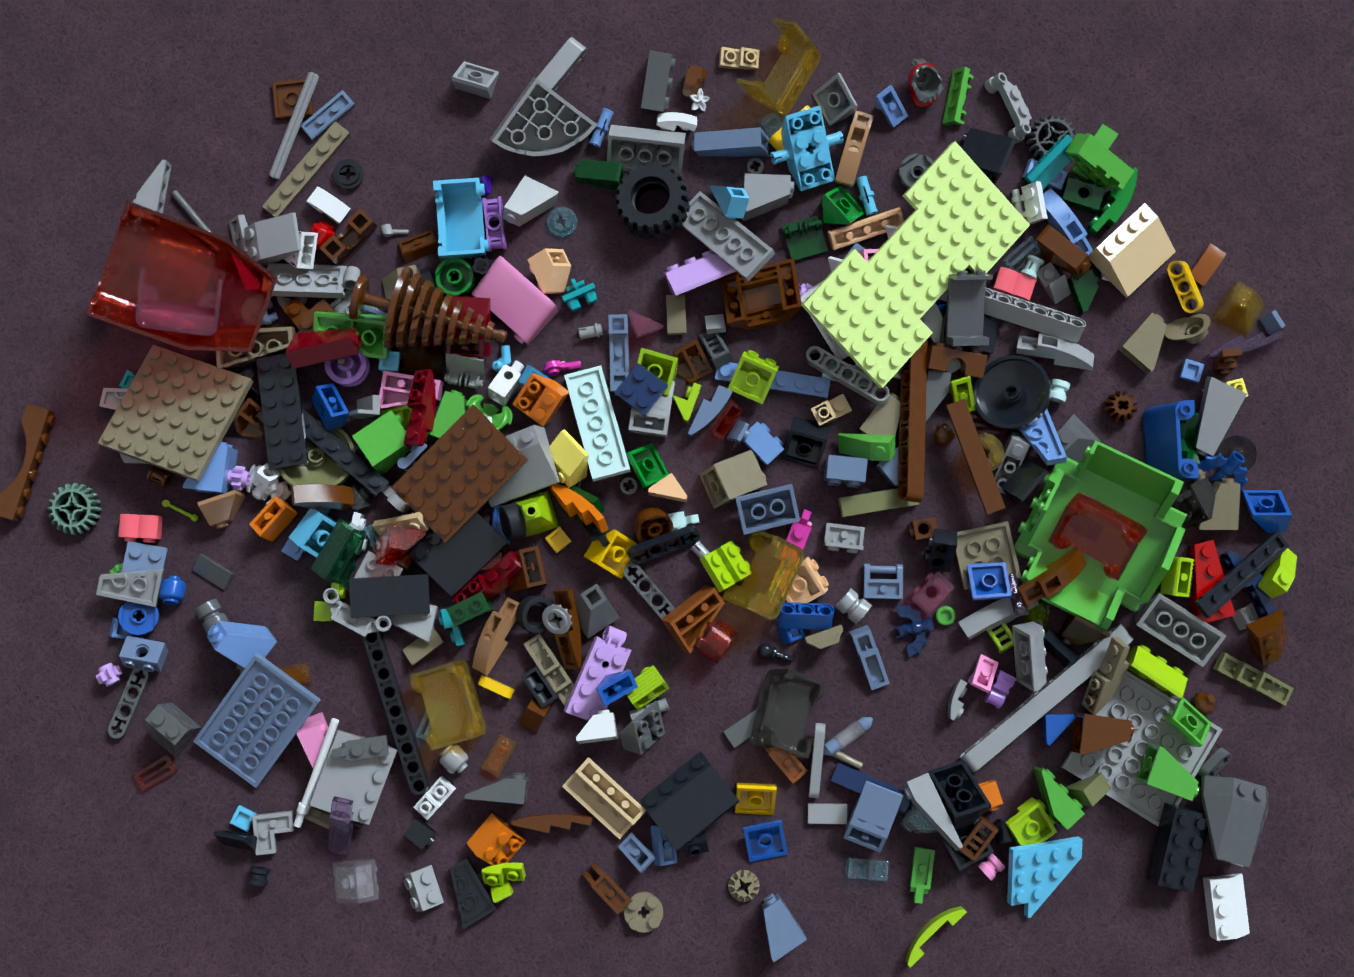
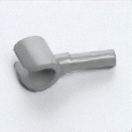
M391 224L381 226L385 237L396 234L409 235V230H392Z

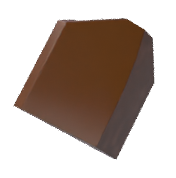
M697 338L673 351L672 356L678 358L676 375L687 382L692 383L713 372Z
M248 397L233 419L235 429L245 438L263 441L265 439L262 406Z

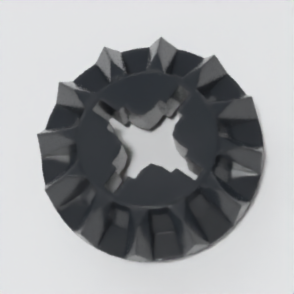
M351 159L340 161L333 171L335 182L341 188L347 190L356 188L357 185L362 183L364 176L361 165ZM350 169L351 173L355 175L350 176V179L348 181L347 177L343 175L347 174L348 170Z

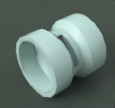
M1052 379L1050 383L1052 388L1050 400L1065 403L1067 398L1065 394L1069 390L1070 383L1059 379Z

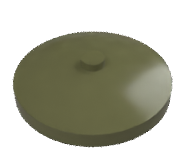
M317 420L321 425L324 426L322 421ZM339 427L329 430L355 453L353 443L343 429ZM307 439L309 465L279 470L282 478L290 486L305 484L342 485L349 477L345 471Z

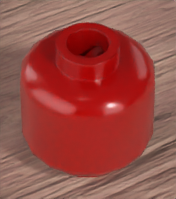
M323 221L314 223L309 231L318 233L316 250L321 251L320 247L332 235H336L333 231L334 227Z

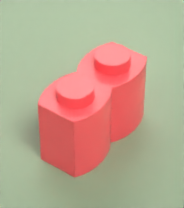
M1000 267L991 289L1030 301L1037 279L1005 267Z
M120 514L118 537L124 538L126 542H136V538L143 539L145 543H155V539L161 540L163 517Z

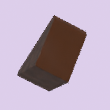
M533 697L526 708L520 725L537 733L552 704L542 709L535 697Z

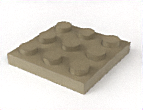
M1008 521L957 532L958 546L955 555L963 590L969 589L967 564L1006 562L1009 580L1021 578Z

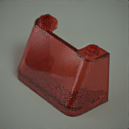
M1077 493L1065 507L1048 542L1057 549H1067L1070 545L1074 548L1079 547L1081 552L1105 564L1103 570L1107 577L1119 581L1144 539L1147 529L1140 523L1089 495Z

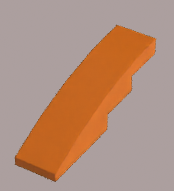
M558 483L549 486L553 496L570 518L577 514L585 525L593 522L601 533L609 530L605 517L581 495Z

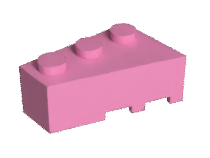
M383 371L379 394L380 410L407 405L414 376ZM434 379L436 402L441 401L444 382Z
M322 712L308 717L297 732V736L313 769L328 730Z

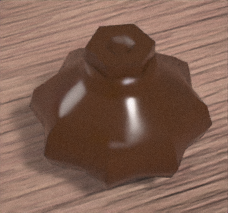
M947 423L937 426L933 434L935 443L940 444L942 447L950 444L955 438L953 427Z
M1197 692L1193 699L1195 708L1202 714L1213 713V709L1216 706L1214 696L1206 692Z

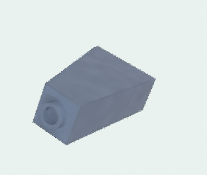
M761 127L694 133V139H692V149L698 156L769 157V138Z

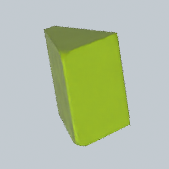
M507 879L504 881L503 886H491L492 899L495 903L511 896L514 892Z

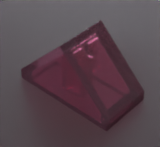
M629 309L628 317L637 341L663 331L664 325Z

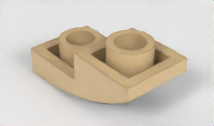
M721 47L718 67L747 70L758 69L760 50L741 47L740 50Z

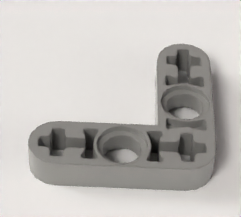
M390 485L383 491L388 497L387 500L396 509L407 514L412 508Z

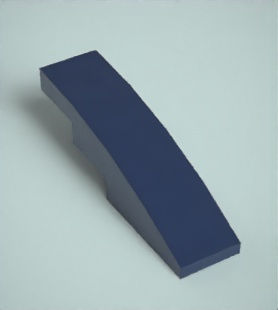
M841 763L837 764L831 778L832 782L858 793H861L865 782L869 781L902 794L903 798L898 810L907 813L911 803V799L908 800L902 789Z

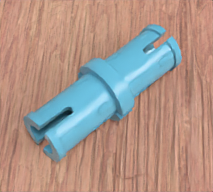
M861 176L856 179L860 192L859 198L863 202L866 215L870 216L878 212L873 198L874 192L870 189L867 176ZM864 189H866V192H867V195H868V199H869V203H868V201H867V198H866Z

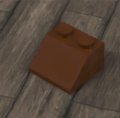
M1282 609L1246 625L1250 651L1263 666L1282 657L1287 642Z

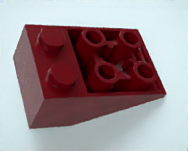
M453 296V310L458 300L464 303L462 320L466 315L467 309L470 307L474 310L472 323L475 324L478 315L481 314L485 318L484 326L487 327L490 321V298ZM459 330L455 343L447 345V353L477 358H485L491 355V342L483 343L484 336L481 335L478 344H471L473 334L471 332L466 344H459L461 330Z

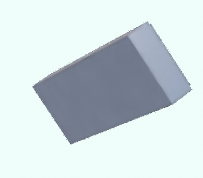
M342 90L301 124L300 127L314 141L335 121L337 122L356 105Z

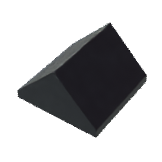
M1026 459L1001 488L1014 504H1018L1026 499L1048 472Z

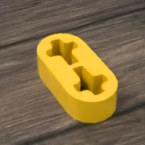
M481 675L477 683L511 699L515 691L513 688L484 675Z

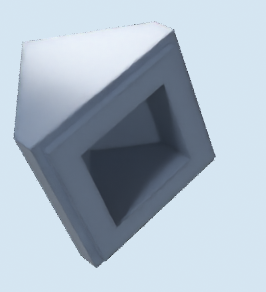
M1276 310L1259 319L1268 335L1286 326Z

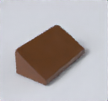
M433 229L398 243L406 264L438 252L439 247Z

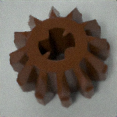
M1120 390L1115 391V395L1112 393L1108 395L1110 400H1105L1104 402L1108 405V407L1104 408V411L1111 412L1108 414V418L1114 416V422L1121 420L1122 423L1126 422L1127 419L1133 418L1132 413L1137 412V409L1133 406L1138 404L1136 401L1132 402L1134 395L1127 397L1128 391L1121 393ZM1120 403L1124 405L1121 410L1118 408Z

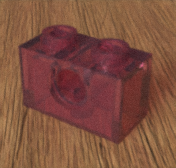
M939 571L934 574L930 572L923 579L925 583L921 587L916 586L910 593L912 597L909 600L925 615H929L955 588ZM928 587H932L935 590V595L932 598L926 594Z

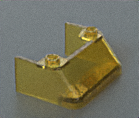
M774 18L773 23L782 32L777 41V48L782 53L765 83L758 80L752 82L739 78L736 82L755 101L778 114L787 115L792 110L820 63L821 53L796 22Z

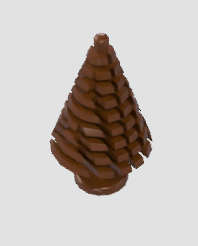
M408 266L402 269L391 300L369 294L370 279L367 275L360 274L356 281L349 307V318L353 320L359 319L365 305L388 311L383 336L384 348H392L395 344L397 348L405 347L408 341L410 347H417L420 340L421 346H430L434 336V346H440L444 342L446 334H448L446 344L453 345L459 330H461L459 344H466L470 332L473 333L471 344H478L481 335L484 336L483 343H490L492 338L500 342L506 340L507 332L494 329L495 324L491 321L485 327V318L481 314L478 315L475 324L472 323L474 310L470 307L467 309L466 315L462 320L464 303L458 300L453 310L454 297L448 293L443 301L444 290L437 287L433 293L434 284L429 280L424 282L423 276L417 272L414 274L413 269Z

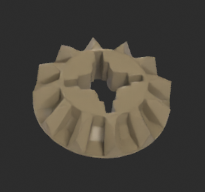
M737 871L729 879L728 889L735 900L747 902L753 900L758 895L759 880L751 871ZM739 879H741L744 883L751 882L747 886L749 892L748 894L743 889L738 890L741 886Z

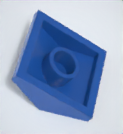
M1006 562L967 564L968 588L972 600L1012 598Z
M782 820L743 827L749 862L788 855Z

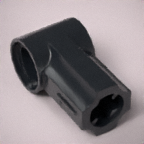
M487 255L478 256L468 261L475 276L487 273L492 266Z

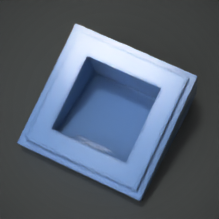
M113 617L109 636L120 639L132 636L124 631L118 618Z

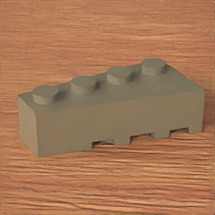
M294 327L215 331L217 369L228 370L254 362L258 358L270 357L286 352L294 334L297 333V329Z

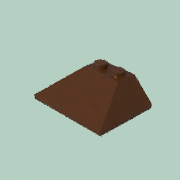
M794 258L764 265L749 281L738 272L730 273L720 278L726 320L729 326L750 331L788 322L802 309Z

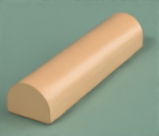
M898 207L827 231L832 249L837 250L887 233L886 225L900 227L904 223L901 208Z

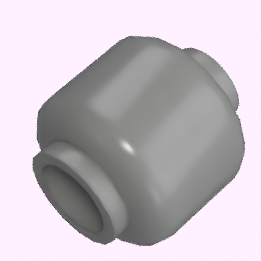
M450 744L440 754V763L449 773L456 771L460 773L468 766L466 764L468 755L459 745L452 746Z

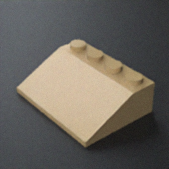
M1144 203L1088 256L1090 261L1127 298L1176 251L1158 216Z

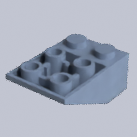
M866 781L846 824L843 838L881 852L903 795Z

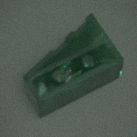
M339 518L310 569L324 580L349 587V578L351 572L356 569L355 559L361 553L366 532L352 522Z

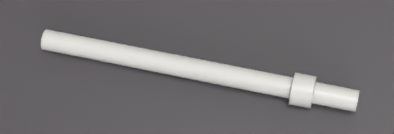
M331 719L302 802L298 804L296 810L298 813L293 824L295 827H301L305 815L309 812V801L337 729L338 719Z

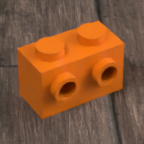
M274 496L249 525L260 537L273 542L298 513L287 501Z

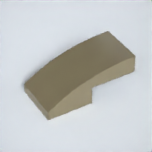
M685 294L676 296L666 295L668 335H687Z

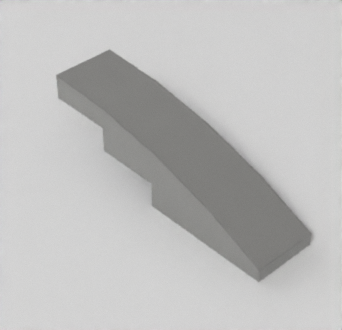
M1016 592L1012 594V598H1002L958 623L969 640L985 630L989 632L1004 622L1006 624L1037 606L1039 602L1036 601L1027 607L1023 604L1019 593Z

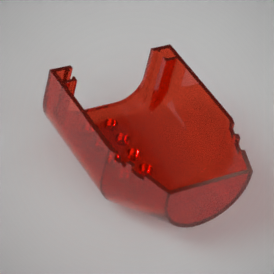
M127 200L120 217L121 221L111 251L86 315L184 350L251 352L278 278L228 238Z

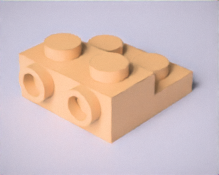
M809 557L792 565L789 569L773 578L787 602L808 603L825 594L828 590L827 586H829L827 579L819 575L817 571L819 567L814 559L810 560Z

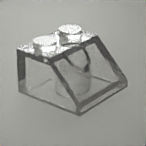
M375 859L333 863L337 902L359 904L379 899Z

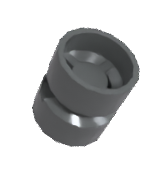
M217 599L210 600L194 610L198 619L204 621L202 626L207 635L211 626L216 625L218 621L230 622L225 613H220L222 607Z

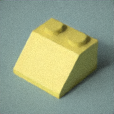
M565 429L562 430L550 445L559 481L570 488L587 477L589 454Z

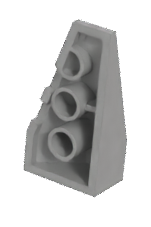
M929 773L907 781L903 789L908 800L911 799L912 804L956 851L960 850L963 845Z

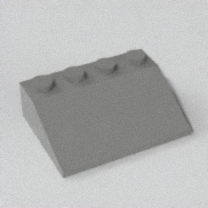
M533 425L506 436L528 461L488 501L491 507L499 506L560 482L545 428Z
M336 730L309 805L369 825L397 750L388 745L389 755L353 761H344L343 756L333 758L332 750L342 748V743L365 738Z

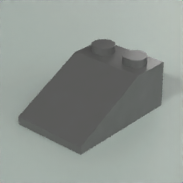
M514 772L510 776L469 791L465 794L464 799L524 804L528 797L529 777H525V773Z

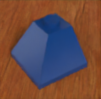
M1242 490V495L1254 521L1267 533L1275 531L1279 533L1287 532L1292 514L1281 490Z

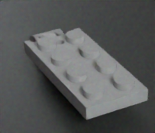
M268 263L263 294L264 296L345 299L343 291L346 289L354 290L361 272L355 266L313 265V269L295 268L291 264Z

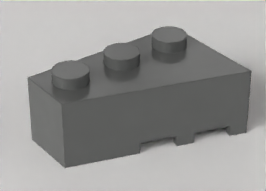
M650 50L641 108L664 112L665 108L669 107L670 97H667L668 89L672 88L673 78L670 77L676 63L673 54Z

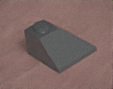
M1075 414L1056 430L1066 456L1078 463L1081 458H1084L1083 454L1087 446L1092 447L1095 440L1100 442Z

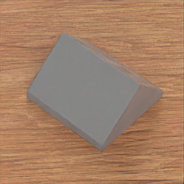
M464 61L452 76V82L455 89L491 99L499 72Z
M837 73L812 93L818 106H821V111L829 126L844 120L856 112L858 105L840 73Z

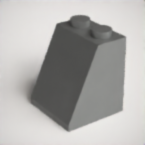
M173 703L158 704L145 719L146 733L175 758L201 729V726Z

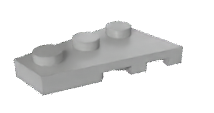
M164 569L101 574L96 595L156 607Z
M430 605V613L391 615L387 617L395 627L407 631L410 635L416 636L430 645L438 607Z

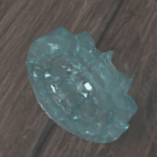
M565 206L556 207L553 211H550L547 225L554 235L560 237L568 236L576 229L577 217L572 209ZM559 215H561L563 219L567 218V220L565 221V228L561 225V223L557 224V222L559 221Z

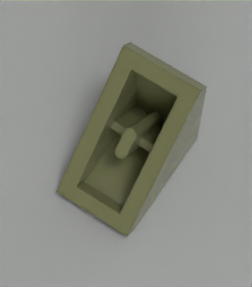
M1099 772L1066 786V789L1069 791L1072 799L1075 798L1081 805L1093 807L1111 790V787L1102 772Z

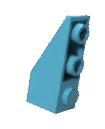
M710 185V189L725 217L730 219L744 218L750 198L743 188Z

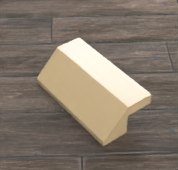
M589 757L562 786L619 839L646 812L645 808Z

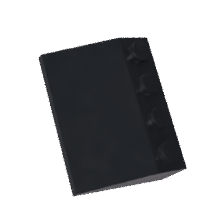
M477 512L447 543L432 530L409 555L451 597H454L508 543Z
M701 751L639 800L677 851L681 850L740 802Z

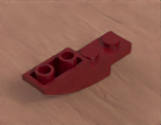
M431 369L418 370L414 374L407 406L412 409L404 440V445L407 447L423 446L426 432L433 431L436 393L433 371Z
M513 552L507 553L485 575L478 574L453 597L455 604L480 592L484 594L486 601L507 588L514 582L512 577L522 568L516 554Z

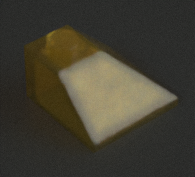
M1238 281L1231 285L1213 318L1247 337L1265 303L1255 290Z

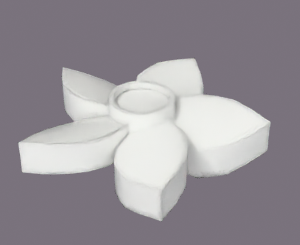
M699 88L697 95H690V98L694 101L691 110L699 108L705 111V102L709 100V97L703 96V91Z

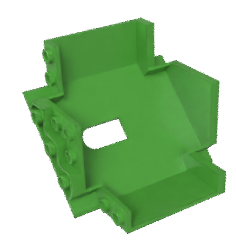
M1095 440L1092 447L1087 446L1083 454L1085 459L1081 458L1078 463L1067 457L1066 463L1056 464L1051 474H1046L1042 482L1045 486L1039 498L1035 497L1032 501L1030 508L1033 510L1027 522L1022 521L1017 531L1021 534L1014 549L1016 554L1029 560L1026 566L1029 567V570H1024L1020 578L1023 581V585L1046 571L1047 565L1079 547L1087 565L1073 581L1048 599L1045 597L1041 599L1107 631L1120 605L1137 612L1142 602L1148 603L1171 567L1185 529L1181 526L1187 514L1171 507L1180 493L1183 481ZM1069 512H1078L1103 524L1104 527L1096 543L1067 529L1063 521L1065 515Z

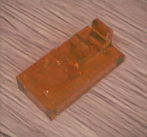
M500 733L481 768L499 777L517 742Z

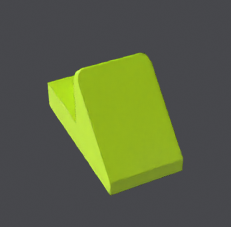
M967 376L951 381L949 392L953 397V403L965 399L969 412L974 411L975 404L971 377Z
M694 383L693 387H688L685 396L688 400L673 395L675 404L686 423L689 422L701 389V385Z

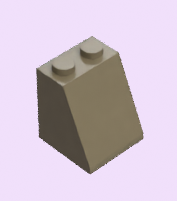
M752 450L716 463L699 474L714 509L734 501L735 497L750 494L768 485L766 476L758 464V458Z

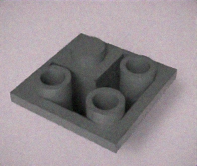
M598 584L590 587L575 599L580 628L587 639L620 618Z
M654 701L620 732L623 749L642 755L665 734L658 702Z

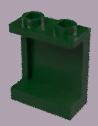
M482 592L447 608L454 627H462L493 612V610L495 611L491 600L486 601Z

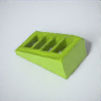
M1005 622L1000 624L1002 627L998 630L987 632L1000 654L1014 647L1013 634ZM1005 631V635L998 639L996 638V635ZM1005 639H1010V641L1006 644H1000V642L1004 641Z

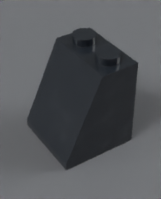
M970 128L968 133H964L960 140V144H963L961 148L989 180L995 184L1004 171L1016 139Z

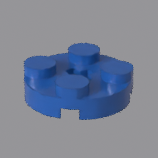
M127 601L119 610L118 620L125 632L134 636H143L154 631L159 622V611L157 607ZM138 611H141V614L145 615V617L142 618L141 621H137L136 618H133L134 615H137Z

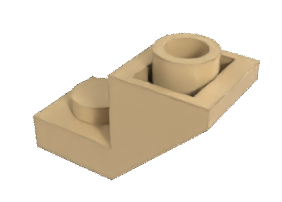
M844 394L810 409L819 426L852 411Z

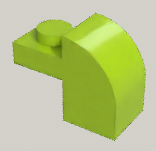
M331 583V588L338 591L339 600L342 602L346 594L343 583ZM331 594L330 600H333L335 594ZM315 601L313 621H334L330 619L332 613L328 603Z

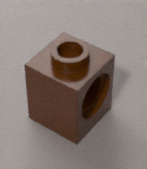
M936 517L911 521V526H908L909 536L913 537V541L928 539L929 536H932L933 530L938 529ZM920 524H923L927 527V532L925 535H922L918 532V526Z

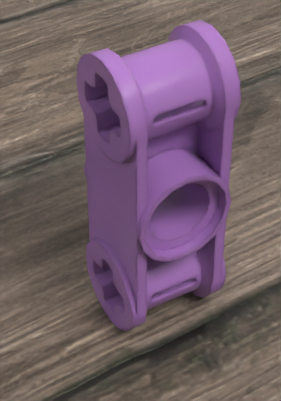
M498 196L497 199L487 200L482 198L486 240L489 242L488 252H491L493 249L502 248L507 250L502 197ZM492 221H499L497 227H490Z

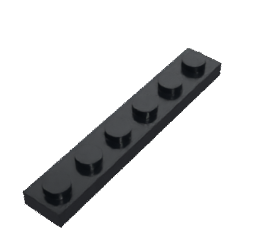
M1278 531L1273 532L1200 596L1194 604L1205 618H1210L1290 546Z

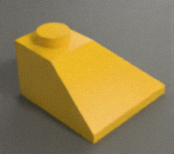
M614 529L606 534L610 542L609 545L603 547L599 539L595 542L593 541L584 557L622 579L625 566L631 563L627 556V551L637 543Z

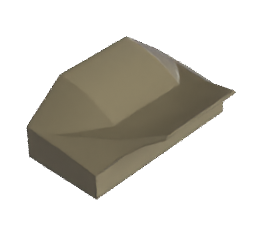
M838 625L804 637L805 643L817 649L839 643L843 627Z

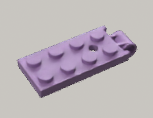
M608 625L603 632L602 639L597 636L594 638L564 708L566 713L589 721L593 715L598 714V711L607 710L608 705H603L596 688L606 675L624 670L632 651L621 647L626 640V632ZM604 661H608L606 668L602 667Z

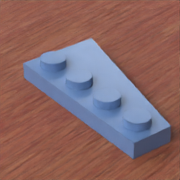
M1047 409L1036 422L1028 427L1019 429L1046 465L1066 463L1067 456Z

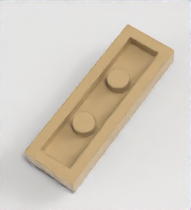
M420 512L377 520L372 525L379 536L382 535L386 538L428 531L429 529Z

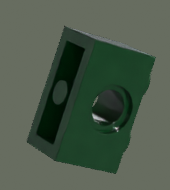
M1072 177L1068 178L1064 183L1060 198L1068 207L1095 215L1100 208L1105 188H1101L1097 183L1088 184L1082 182L1080 178ZM1078 191L1084 192L1086 198L1080 197Z

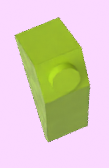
M1287 548L1269 564L1258 587L1271 598L1286 593L1295 578L1297 556Z

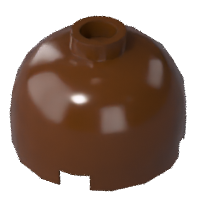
M648 507L637 514L633 527L637 539L645 542L672 532L673 522L664 510L657 507Z

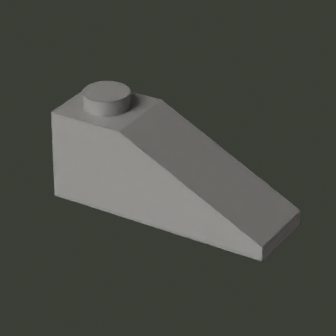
M162 160L138 191L136 199L133 201L134 213L140 217L162 220L172 166L167 160Z

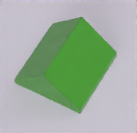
M1184 697L1179 699L1162 718L1186 742L1195 747L1203 746L1212 724Z

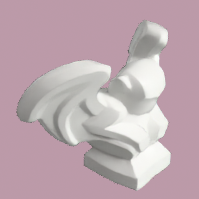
M267 463L257 467L254 464L249 471L251 480L249 486H246V491H252V495L256 499H263L265 501L268 495H271V499L274 496L283 500L290 497L291 491L288 490L287 483L285 481L279 483L278 481L281 475L279 471H270Z

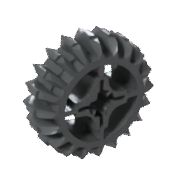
M1049 114L1047 118L1042 116L1040 121L1036 120L1034 125L1030 127L1031 132L1027 134L1029 140L1026 143L1027 145H1032L1028 152L1035 151L1032 157L1035 158L1038 155L1040 157L1039 161L1048 152L1044 148L1051 149L1063 135L1068 134L1073 139L1076 128H1070L1072 122L1067 124L1065 122L1066 117L1060 120L1059 114L1055 118H1053L1052 114ZM1043 129L1045 138L1039 142V131ZM1052 137L1057 140L1055 142H1051L1049 138Z

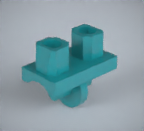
M574 278L571 279L573 285L566 287L568 294L562 296L565 305H568L572 312L581 309L578 301L580 298L585 297L588 305L597 302L594 283L585 286L584 280L576 283Z

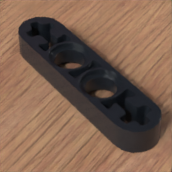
M689 525L636 544L628 549L627 556L632 564L638 565L693 545L699 541L700 534L695 526ZM677 539L674 544H668L670 540ZM659 545L657 550L650 551L653 546Z

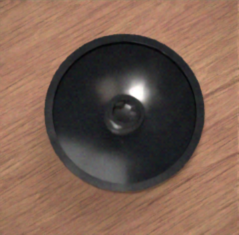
M1020 355L1004 356L988 364L985 367L984 377L976 379L973 389L974 404L980 416L991 426L1002 430L1022 429L1036 422L1046 411L1051 399L1050 380L1045 370L1036 361Z

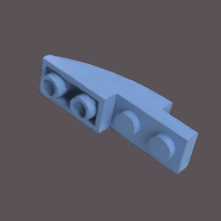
M1051 188L1043 193L1049 225L1089 255L1093 249L1085 237L1088 235L1066 203Z

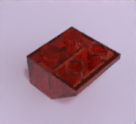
M396 525L388 526L375 543L376 564L395 566L419 544L426 535V531L415 528H400Z

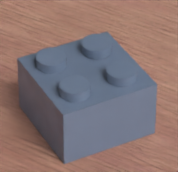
M828 455L825 459L823 482H828L827 485L839 486L842 483L847 484L846 487L858 488L866 480L867 459Z

